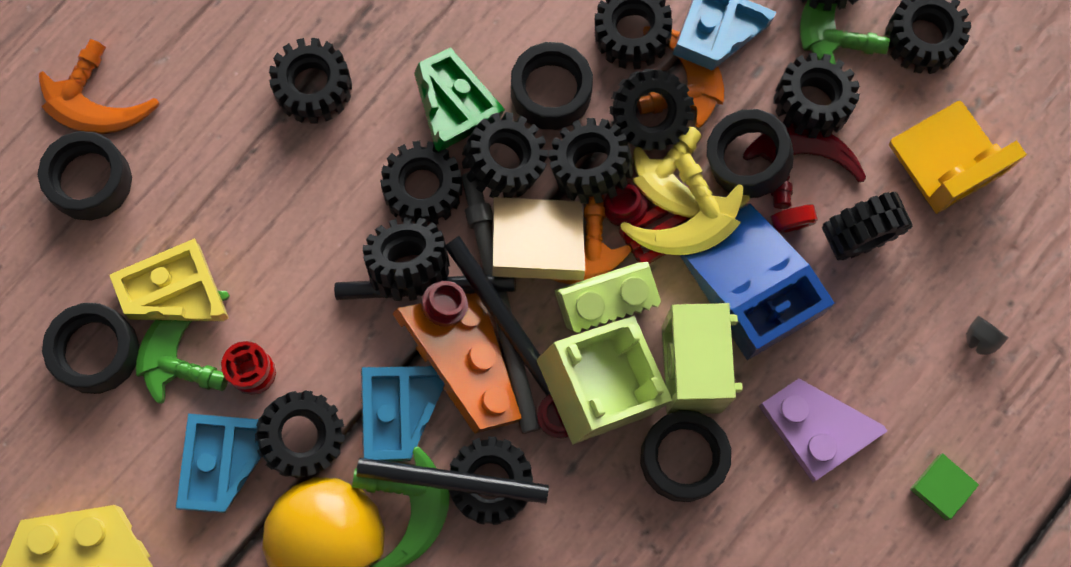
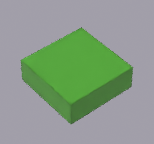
M942 453L933 460L910 490L947 521L953 518L979 484Z

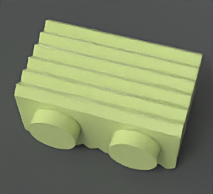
M638 262L555 290L565 326L576 333H580L581 329L589 330L590 326L597 328L599 323L606 325L607 321L615 322L616 318L623 319L625 315L632 316L634 312L641 313L643 309L650 310L651 306L659 307L661 303L648 262Z

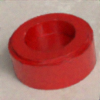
M813 204L790 208L770 216L772 225L779 234L812 226L818 221Z

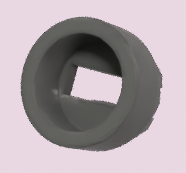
M979 315L969 326L966 333L968 346L970 348L977 346L976 352L980 355L996 352L1009 338Z

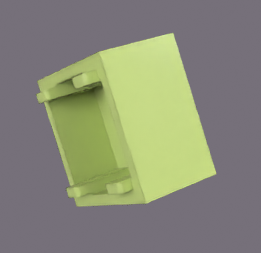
M729 303L675 304L671 306L662 324L665 385L672 398V401L666 405L667 415L680 410L697 411L702 414L722 413L736 398V393H740L743 390L742 383H735L731 325L738 323V316L730 315Z
M635 316L556 341L536 359L572 445L649 417L672 401Z

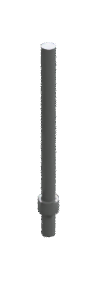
M465 173L461 176L468 204V207L465 209L468 227L474 229L483 271L486 275H491L493 234L491 224H493L491 205L485 203L483 192L481 193L476 189L480 181L475 179L470 183L466 177L468 173ZM498 292L511 311L507 292ZM496 323L508 376L522 417L519 420L522 434L540 430L525 364Z

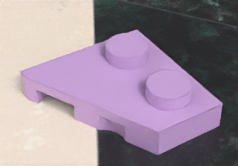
M799 378L759 405L812 482L818 480L887 432L884 425Z

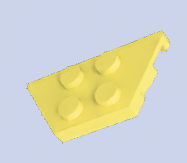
M111 505L20 520L1 567L153 566L148 559L150 555L143 543L134 536L132 525L122 508Z

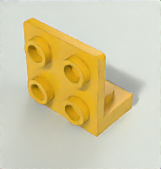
M962 101L951 104L895 136L889 142L890 148L936 214L1005 175L1027 156L1017 140L1002 149L997 143L993 145Z

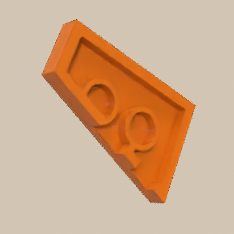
M476 293L465 294L468 300L467 312L458 324L449 327L438 326L429 321L422 311L421 303L397 308L393 312V316L401 327L405 326L416 341L418 344L416 347L417 351L425 362L429 361L440 376L444 382L443 389L474 434L515 424L522 419L487 308Z

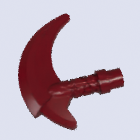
M794 123L788 128L786 127L791 139L794 155L810 154L828 158L843 166L858 182H864L866 176L857 157L838 137L831 134L829 137L823 138L820 130L816 138H808L809 130L804 129L802 135L794 133L797 125ZM760 135L747 147L743 153V159L750 160L762 156L773 163L776 158L774 141L768 135ZM790 174L787 180L771 193L773 205L776 209L791 207L793 185L789 182Z

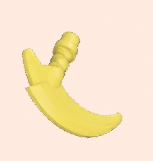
M688 127L690 129L687 134H681L678 137L680 141L670 149L667 156L663 159H649L641 147H636L633 152V160L638 177L634 178L633 182L639 191L658 207L679 216L693 218L700 211V207L690 189L682 184L673 174L677 169L674 162L683 155L692 154L696 149V144L702 138L701 133L697 129ZM743 195L740 208L749 202L750 197L748 195Z
M688 153L678 158L674 163L680 172L679 176L682 182H686L689 185L692 195L695 196L700 211L689 221L664 230L643 229L627 222H623L620 225L622 231L631 239L649 250L667 255H690L703 252L724 241L741 223L735 218L741 206L743 186L738 184L727 197L712 196L713 193L709 190L705 179L703 180L701 173L703 171L701 167L695 163L691 154Z

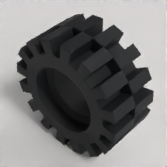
M601 0L597 6L598 13H595L594 18L595 39L598 42L600 53L606 52L607 61L613 63L615 59H618L619 67L626 69L627 62H633V69H641V61L645 60L647 65L650 66L655 63L656 55L660 59L662 58L666 47H669L671 41L673 20L671 18L672 11L670 5L665 6L666 0H606V3ZM636 15L645 18L650 25V29L645 36L631 39L623 37L618 32L617 24L626 16Z
M902 0L885 29V35H889L888 37L890 38L888 48L895 47L890 54L895 61L902 56L904 61L900 66L906 70L911 63L915 64L914 73L921 74L926 67L928 74L936 73L940 67L944 70L956 59L970 38L968 32L971 30V21L964 22L969 15L966 8L957 11L956 8L961 3L959 0H952L951 3L946 0ZM917 20L932 22L940 29L942 41L937 44L922 41L915 35L912 29L913 23Z
M304 38L297 39L299 47L294 50L288 43L283 47L286 55L283 57L277 53L273 58L276 67L270 65L269 69L271 76L269 80L270 87L279 106L282 107L284 113L289 117L293 114L295 120L302 123L305 117H308L310 124H318L317 117L322 115L325 121L333 119L330 112L335 110L340 114L344 110L342 102L348 103L351 97L349 89H352V81L342 53L339 49L335 52L333 44L327 41L324 46H321L319 38H311V45H306ZM310 68H318L324 71L327 75V83L321 91L314 94H303L295 88V79L302 71Z
M809 53L806 60L801 55L795 59L794 63L790 62L786 67L775 90L776 93L773 99L774 104H778L775 110L777 116L786 114L782 123L787 128L792 123L797 125L794 133L802 135L804 129L809 130L808 138H816L821 130L822 136L825 138L829 137L833 130L837 133L846 124L859 101L860 94L857 91L860 86L858 81L851 82L855 75L851 68L845 72L841 70L845 63L840 59L834 65L830 63L831 55L824 54L822 59L818 60L817 53ZM812 86L821 89L829 96L831 104L818 105L809 101L803 95L801 88Z
M654 69L636 71L630 74L631 77L628 79H623L618 84L620 88L617 92H613L611 98L614 99L613 106H610V114L614 118L612 124L620 127L621 133L625 134L629 143L644 150L667 149L666 146L669 144H677L680 141L678 137L681 134L686 135L690 128L686 127L689 120L693 121L694 113L690 112V106H693L694 102L693 98L687 94L689 89L686 84L679 81L680 78L674 74ZM656 92L667 103V115L659 125L646 127L637 119L636 104L643 95Z
M505 112L502 119H500L499 113L491 114L488 120L484 118L479 122L468 138L462 155L465 156L462 166L463 169L471 168L466 177L470 183L475 179L480 181L476 189L481 193L488 187L491 189L489 197L492 198L498 197L501 192H503L504 198H512L515 194L519 197L532 187L547 165L544 162L548 158V150L541 149L546 144L544 136L535 138V134L539 129L534 124L529 129L524 126L527 118L520 116L514 122L513 113ZM499 143L510 147L520 160L519 167L508 169L496 163L490 154V146Z
M587 118V125L582 127L579 120L573 122L574 130L571 132L564 127L560 131L562 140L555 137L551 143L554 150H549L550 166L562 193L566 191L567 197L573 201L578 196L580 203L588 204L589 197L592 196L596 204L603 202L602 195L608 193L610 199L617 196L615 187L618 186L624 190L628 185L626 177L632 178L633 159L625 134L621 133L620 127L616 124L611 127L609 120L601 119L598 126L595 118ZM600 152L608 156L601 165L593 169L583 170L575 167L578 160L587 154Z
M412 141L413 148L407 150L404 144L398 147L399 154L397 156L393 153L388 156V166L383 165L381 171L383 180H380L382 192L391 213L395 217L399 215L403 223L404 217H412L415 224L419 218L426 219L427 222L430 221L438 225L440 217L443 216L447 220L452 216L451 209H457L460 204L459 196H462L461 172L458 169V162L454 156L452 158L449 157L447 149L438 152L433 142L428 141L427 147H421L420 141ZM418 170H428L439 179L437 191L425 199L414 198L405 190L406 179L410 174Z
M893 191L891 193H883L879 197L877 195L870 197L868 201L858 202L854 207L842 210L841 214L829 218V221L823 224L822 229L836 259L839 261L847 260L850 257L854 258L861 253L865 254L876 247L884 246L886 242L893 241L899 238V235L908 232L913 227V224L898 193Z
M404 217V224L399 225L397 220L394 219L389 221L390 228L385 229L380 225L375 229L377 236L370 234L367 237L368 245H363L364 262L372 287L375 291L379 290L381 296L388 298L392 293L394 301H402L403 295L408 294L409 301L417 300L416 293L422 291L424 294L430 285L443 281L442 277L447 278L449 275L448 267H450L447 250L444 247V236L442 231H438L437 225L433 222L427 225L426 219L419 218L417 223L413 224L412 217ZM419 255L411 261L395 262L404 256Z
M306 390L298 393L296 391L289 392L277 398L264 410L256 425L258 428L255 434V442L258 443L259 450L257 451L260 458L263 457L267 462L265 465L271 470L275 469L280 472V475L285 477L302 478L325 470L338 457L341 452L339 450L340 445L344 443L345 435H342L341 428L345 426L343 418L339 420L336 414L339 410L335 405L330 406L326 402L328 398L323 395L315 396L312 394V391ZM301 416L308 418L317 429V441L313 448L307 452H293L285 446L282 440V428L286 421L292 417Z
M488 436L486 440H480V438L472 440V444L467 447L464 445L459 450L458 456L453 458L450 464V471L474 474L480 466L494 463L506 470L509 479L533 482L532 468L530 462L525 458L524 452L519 447L518 449L514 447L512 442L506 439L504 441L497 440V437ZM449 490L454 504L468 519L483 525L485 523L498 525L506 520L510 521L527 505V501L501 497L485 499L478 494Z

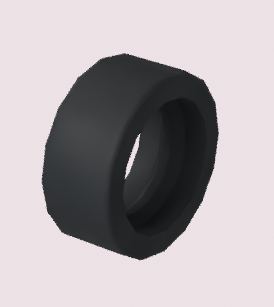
M543 42L531 46L518 57L511 70V100L515 110L520 116L527 118L526 122L528 124H534L537 128L559 130L571 126L573 122L579 120L585 114L591 102L593 73L589 63L577 49L564 43ZM543 66H559L568 70L575 77L577 92L573 100L568 104L560 107H544L533 102L528 96L526 80L529 74Z
M743 109L727 115L714 126L707 140L706 157L716 182L728 193L740 184L743 186V195H748L750 198H759L770 194L787 180L793 168L794 151L785 125L775 115L760 109ZM746 133L768 135L776 146V158L765 171L755 175L740 176L733 173L726 166L724 160L725 150L735 138Z
M77 131L63 135L50 144L40 159L37 174L41 191L59 211L74 219L88 221L106 217L121 207L130 193L132 182L129 162L112 141L96 132ZM89 153L105 157L110 164L111 172L109 180L101 191L92 197L81 200L73 199L64 193L60 182L62 173L70 162L78 156Z
M80 303L66 308L52 320L44 334L42 354L46 368L57 381L81 393L101 394L117 388L130 377L136 366L140 345L135 329L117 311L101 303ZM89 323L107 325L116 334L118 341L117 353L111 364L101 372L93 375H84L74 371L67 363L65 357L66 346L73 333Z
M680 410L663 416L650 428L641 446L640 465L646 481L658 494L672 501L693 502L707 497L724 482L731 467V446L725 431L714 419L697 411ZM680 429L692 430L701 434L709 443L712 451V466L708 474L700 481L692 484H681L669 479L661 470L658 461V449L662 440L671 432Z

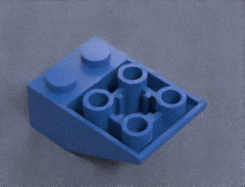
M751 203L739 209L735 219L741 223L724 241L703 252L680 255L710 304L729 303L730 315L738 316V323L731 325V334L746 360L751 359L822 317L835 304L807 261Z

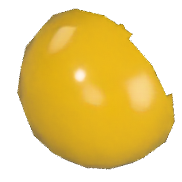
M314 477L294 485L275 501L264 523L262 549L268 567H368L381 559L383 555L385 527L377 505L361 488H354L352 484L339 478Z

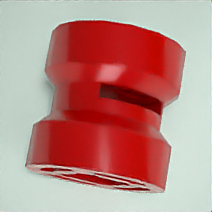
M249 341L237 342L230 346L223 355L221 361L222 373L226 380L242 393L249 395L261 394L273 384L276 376L275 364L258 344Z

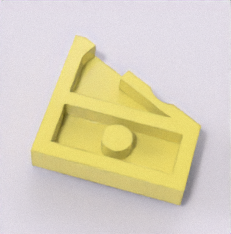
M195 238L109 275L123 313L130 320L225 321L229 319L200 245Z

